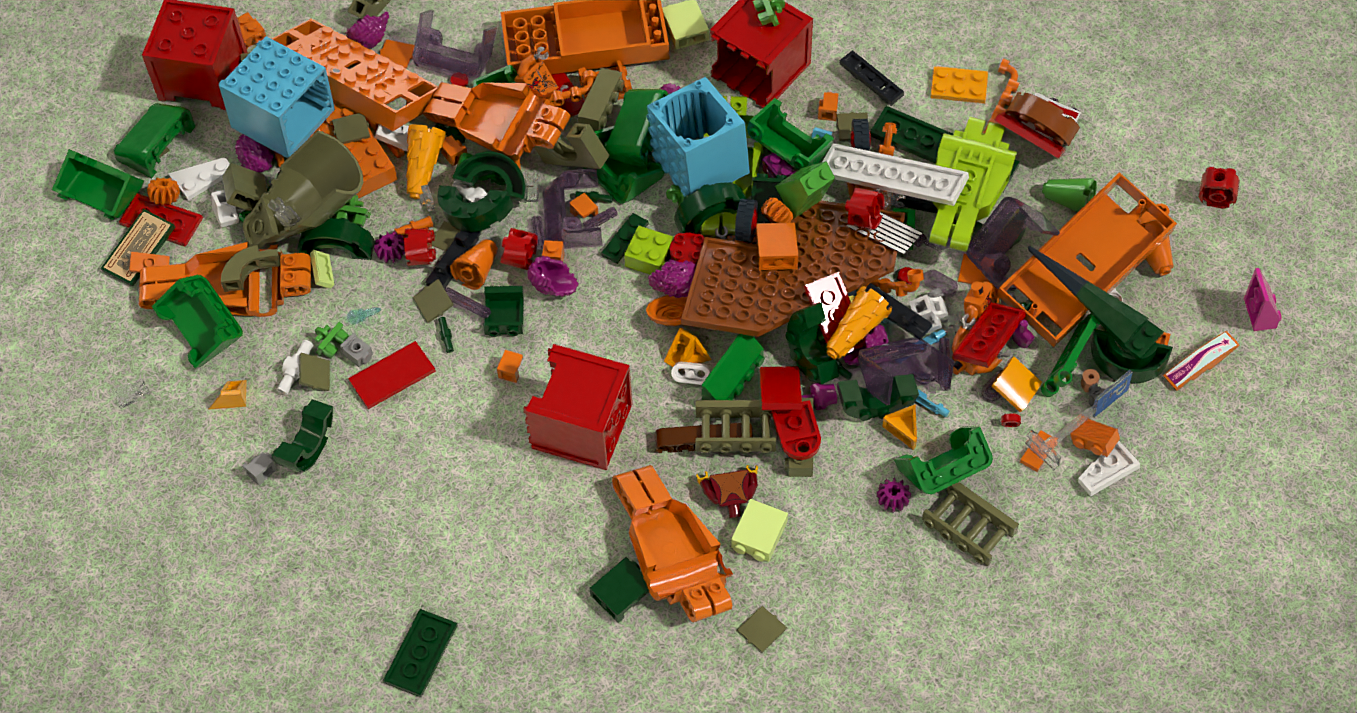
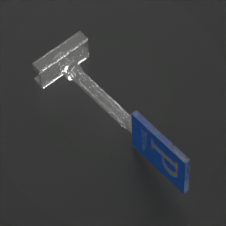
M1131 370L1127 371L1095 398L1093 406L1083 411L1053 437H1049L1044 441L1037 433L1031 430L1026 435L1029 439L1025 444L1054 471L1059 467L1061 456L1054 450L1058 446L1057 444L1091 416L1095 418L1127 392L1133 372Z

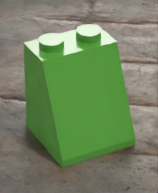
M827 161L799 169L775 185L784 204L793 213V219H795L822 200L834 181L835 176Z

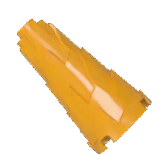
M418 124L409 125L407 134V193L410 194V198L420 199L421 196L425 195L428 183L431 181L434 164L437 163L440 148H442L445 139V131L435 127L430 129L426 125Z
M862 286L856 292L857 295L850 303L838 328L827 343L826 353L831 358L836 359L845 356L892 312V307H889L888 310L886 308L889 303L873 289L870 288L866 292V286Z

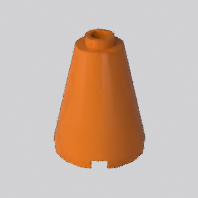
M1158 220L1144 224V229L1155 238L1167 229ZM1169 236L1145 258L1153 271L1161 276L1169 274L1174 267Z
M484 239L456 258L450 266L454 279L464 282L462 286L469 289H480L487 279L498 252L495 242Z

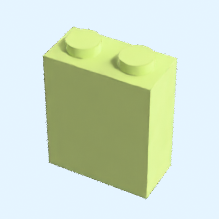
M685 0L662 8L665 26L676 50L709 41V28L696 0Z
M750 499L731 539V548L739 554L747 553L752 555L757 561L763 562L765 560L769 562L788 522V513Z

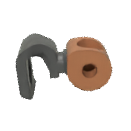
M1088 369L1082 374L1081 387L1085 392H1089V405L1097 408L1098 400L1105 394L1096 396L1102 390L1100 386L1098 387L1100 375L1096 370Z

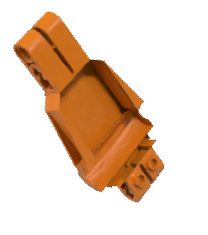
M441 82L432 96L433 99L429 101L423 112L427 119L436 123L457 127L465 138L493 152L501 153L512 160H519L523 152L531 153L535 146L553 149L571 117L564 109L555 107L552 103L553 93L547 92V95H543L537 90L530 89L527 83H481L473 88H467Z
M248 242L196 254L185 264L142 268L140 270L139 306L143 309H153L152 305L178 279L201 275L209 281L232 315L272 316L276 314L278 305H284V297L310 293L311 257L306 253L283 254L282 251L278 252L281 262L280 266L272 267V309L267 313H259L260 269L254 270L246 277L244 290L224 292L221 284V274L226 263L236 253L248 248ZM270 245L268 249L278 250V245Z
M651 465L613 476V488L632 520L629 536L643 577L653 599L658 601L666 598L670 605L680 602L691 622H697L712 615L731 610L732 600L725 588L726 578L731 577L733 573L730 568L727 569L723 564V556L719 551L720 542L685 503L671 498L657 472ZM719 564L722 566L725 574L717 573V566Z

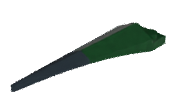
M1028 246V251L1072 292L1119 346L1136 360L1140 361L1161 338L1164 331L1150 322L1148 317L1035 248Z

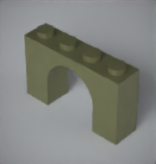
M574 124L566 136L572 146L559 138L553 149L539 146L534 147L542 161L551 165L601 169L609 157L590 124Z

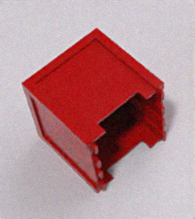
M164 0L142 53V58L159 101H176L175 96L210 101L211 107L226 110L219 82L225 80L241 63V54L248 52L234 8L178 0Z
M738 0L710 29L711 41H717V61L712 65L710 73L711 77L715 80L723 81L733 91L735 89L738 90L740 95L756 101L758 106L764 108L774 98L778 99L811 64L813 18L785 2L781 13L775 11L779 25L774 26L772 22L762 25L758 14L766 11V9L757 12L753 0Z
M553 344L552 349L548 348L549 357L547 362L554 369L551 368V378L543 397L532 396L529 404L523 408L524 413L527 415L525 422L529 425L527 426V433H530L528 440L532 444L531 448L607 470L633 405L630 365Z

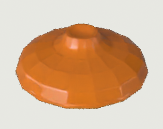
M666 295L654 299L646 308L647 315L657 324L665 326L682 325L681 317L687 297L676 298Z

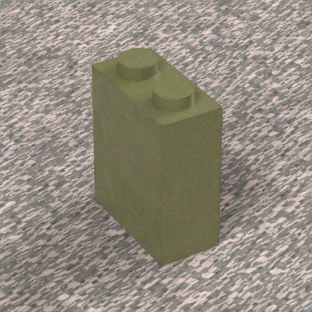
M230 163L222 176L227 204L252 212L263 193H268L264 174Z

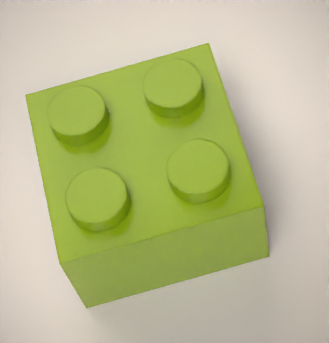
M638 225L624 254L625 267L649 275L655 272L656 269L661 270L665 262L669 261L670 244L674 237Z

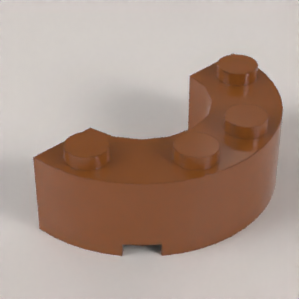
M1018 92L1005 112L1020 122L1035 124L1034 126L1037 129L1046 131L1051 135L1053 141L1061 146L1063 144L1069 146L1080 129L1072 117L1069 116L1067 119L1062 115L1063 110L1038 96L1026 92L1021 95V92Z

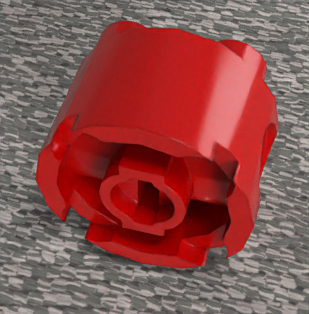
M1207 167L1201 178L1200 201L1202 203L1203 200L1207 202L1206 206L1221 209L1228 208L1232 203L1234 205L1237 201L1240 183L1236 170L1233 168Z
M855 188L851 200H847L845 204V210L848 211V225L876 229L883 217L880 214V209L884 210L885 206L883 194L877 191Z
M429 227L420 229L406 228L404 234H408V237L404 238L406 260H409L407 265H431L436 260V249H432V241H435L434 230H430Z
M511 228L508 237H504L502 241L504 253L501 256V264L529 270V266L533 262L530 259L533 254L536 255L538 236L535 233Z
M695 233L676 234L670 244V260L677 262L688 261L697 265L704 242L703 235Z

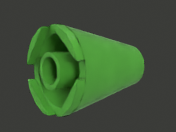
M1093 178L1049 179L1047 183L1043 184L1042 193L1045 198L1078 212L1096 195L1097 182Z

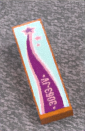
M1225 331L1184 358L1166 372L1163 377L1177 391L1191 379L1195 380L1207 369H1212L1238 348L1240 344Z

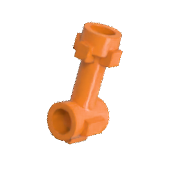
M887 122L882 130L886 132L884 145H879L878 153L893 156L895 147L891 146L893 133L897 132L896 124Z

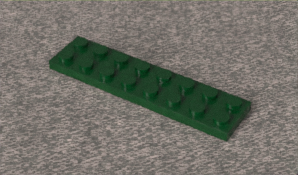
M885 106L870 130L871 137L884 142L886 132L882 131L883 126L887 122L896 124L897 132L893 133L891 145L936 164L943 134L954 135L951 132L889 106ZM1014 160L1009 182L1019 167L1020 161Z

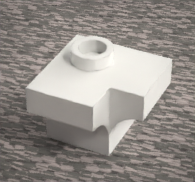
M225 190L211 193L212 209L220 227L239 223L238 215L244 212L245 209L227 204Z
M924 295L909 301L911 310L932 323V327L927 333L942 328L940 319L948 316L941 296L931 298L928 295Z

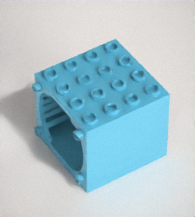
M267 36L262 41H258L252 52L225 80L219 82L231 128L286 158H289L335 110L326 67Z
M706 77L647 105L648 114L646 116L650 123L648 129L652 137L650 143L654 151L652 152L653 158L656 162H660L663 171L671 176L672 182L680 187L684 197L696 192L703 185L733 182L750 173L745 122ZM707 133L709 137L704 138V134Z

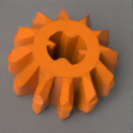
M156 178V180H150L147 194L150 201L155 202V204L171 205V202H177L180 189L177 181L171 178Z
M771 197L761 208L762 214L769 222L790 223L793 219V213L777 198Z

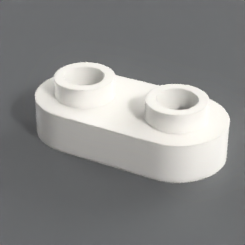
M678 362L672 369V377L675 381L702 385L711 373L707 365L690 362ZM679 369H684L686 373H679ZM700 370L704 371V372H705V375H704V376H700V375L698 374V371H700Z

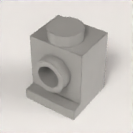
M355 333L340 345L342 354L358 367L368 363L372 358L371 347L359 339Z
M263 452L255 456L249 465L246 463L242 465L245 474L259 486L277 470L272 455Z

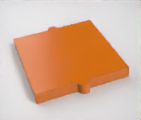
M386 39L383 48L380 49V55L407 69L410 59H413L412 55L416 45Z
M964 253L958 282L968 284L976 281L990 282L995 259Z

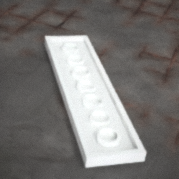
M834 143L822 161H827L835 176V180L951 206L955 205L969 179V174L965 171Z

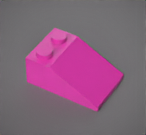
M1255 268L1244 296L1253 331L1276 329L1279 321H1281V312L1276 307V296L1274 293L1272 294L1271 288L1260 268Z

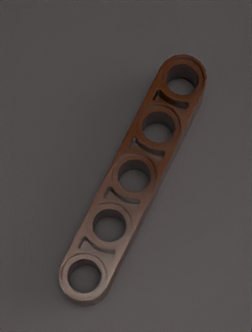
M730 423V438H742V423ZM722 424L710 425V438H722ZM750 424V438H753L752 425ZM702 425L657 429L655 431L656 451L658 453L668 451V453L682 452V450H688V452L696 451L695 438H702Z

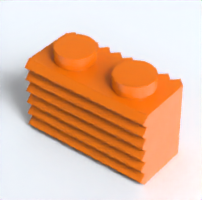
M1081 417L1070 433L1072 442L1077 448L1088 449L1096 455L1102 454L1106 457L1109 456L1120 440L1118 429L1085 417Z

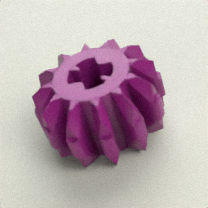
M386 231V235L380 234L379 239L375 240L374 251L379 260L383 259L387 263L391 259L394 263L395 258L401 260V255H405L404 240L401 234L397 235L395 231L389 234Z
M894 477L892 482H890L886 478L884 484L880 483L876 497L879 498V505H884L885 511L891 507V511L894 513L896 508L902 511L904 506L909 505V500L911 499L909 485H904L903 479L896 482Z

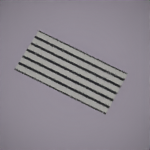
M882 212L880 214L883 217L879 226L876 229H867L870 232L868 238L875 240L873 235L878 231L879 233L875 235L876 239L884 240V242L879 243L901 254H904L923 233ZM847 224V226L854 231L861 228ZM865 230L858 231V233L864 236L868 235L867 231Z

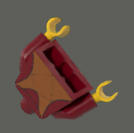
M746 465V470L708 476L707 471H704L705 477L700 478L696 474V478L704 494L712 504L718 505L719 508L728 507L729 518L741 517L740 505L747 504L748 500L753 498L758 487L757 465H755V470H750L748 468L749 465Z

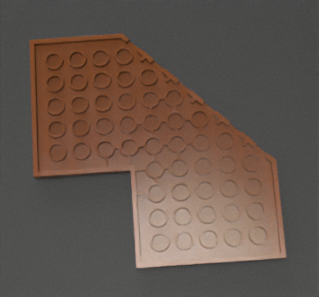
M823 200L790 222L795 223L798 269L759 270L758 245L705 237L681 317V324L759 337L788 323L794 312L810 306L803 286L839 272L847 293H850L894 272L898 252L879 243L884 242V240L876 239L875 235L879 233L878 231L874 233L873 237L875 240L868 238L870 232L865 228H859L856 231L850 229L847 226L848 211L845 210V204ZM880 209V212L904 223L905 213ZM865 230L867 231L868 235L864 236L858 233V231Z

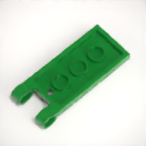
M1091 313L1078 324L1046 382L1041 385V392L1044 396L1052 397L1059 391V387H1065L1072 381L1071 373L1077 366L1076 360L1093 330L1097 329L1100 325V322ZM1047 384L1053 388V392L1047 389Z

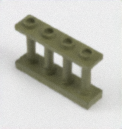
M696 400V418H702V438H695L696 452L769 453L776 451V438H770V418H773L771 410H762L761 400ZM710 418H722V438H710ZM730 418H742V438H730ZM750 418H762V438H750Z
M957 482L947 487L946 492H948V496L933 513L927 509L924 510L922 520L928 528H935L939 531L945 540H951L956 543L959 550L973 555L976 562L989 566L992 560L991 550L1004 535L1013 537L1017 533L1019 523L960 482ZM959 500L965 507L954 520L947 524L940 519L941 515L953 501ZM975 511L981 516V519L967 536H964L956 529L970 512ZM992 523L998 530L986 545L981 548L973 540L987 524Z

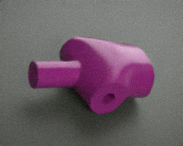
M1022 320L1012 334L1013 341L1021 348H1028L1035 339V336L1027 328L1028 322L1026 320Z
M812 384L810 386L811 394L802 395V398H813L816 410H823L829 405L837 404V393L834 384Z

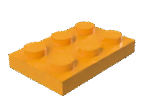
M934 66L931 98L985 104L988 71Z

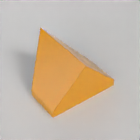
M679 328L664 362L673 367L678 362L700 364L712 359L696 336L683 328Z
M247 380L227 381L221 390V394L209 409L246 407Z
M916 404L886 415L883 418L882 425L883 428L913 450L916 448L917 442Z

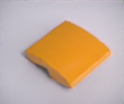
M1013 356L1008 360L1003 371L997 375L992 387L1021 412L1031 401L1042 381Z

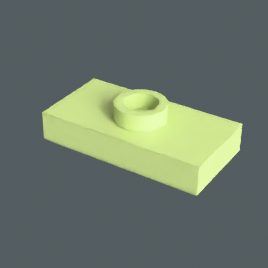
M313 250L310 253L315 284L332 288L335 284L329 254Z

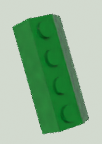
M739 334L702 383V400H733L736 395L739 396L742 393L744 383L752 379L755 368L757 366L760 367L765 359L763 356L764 348L754 336Z

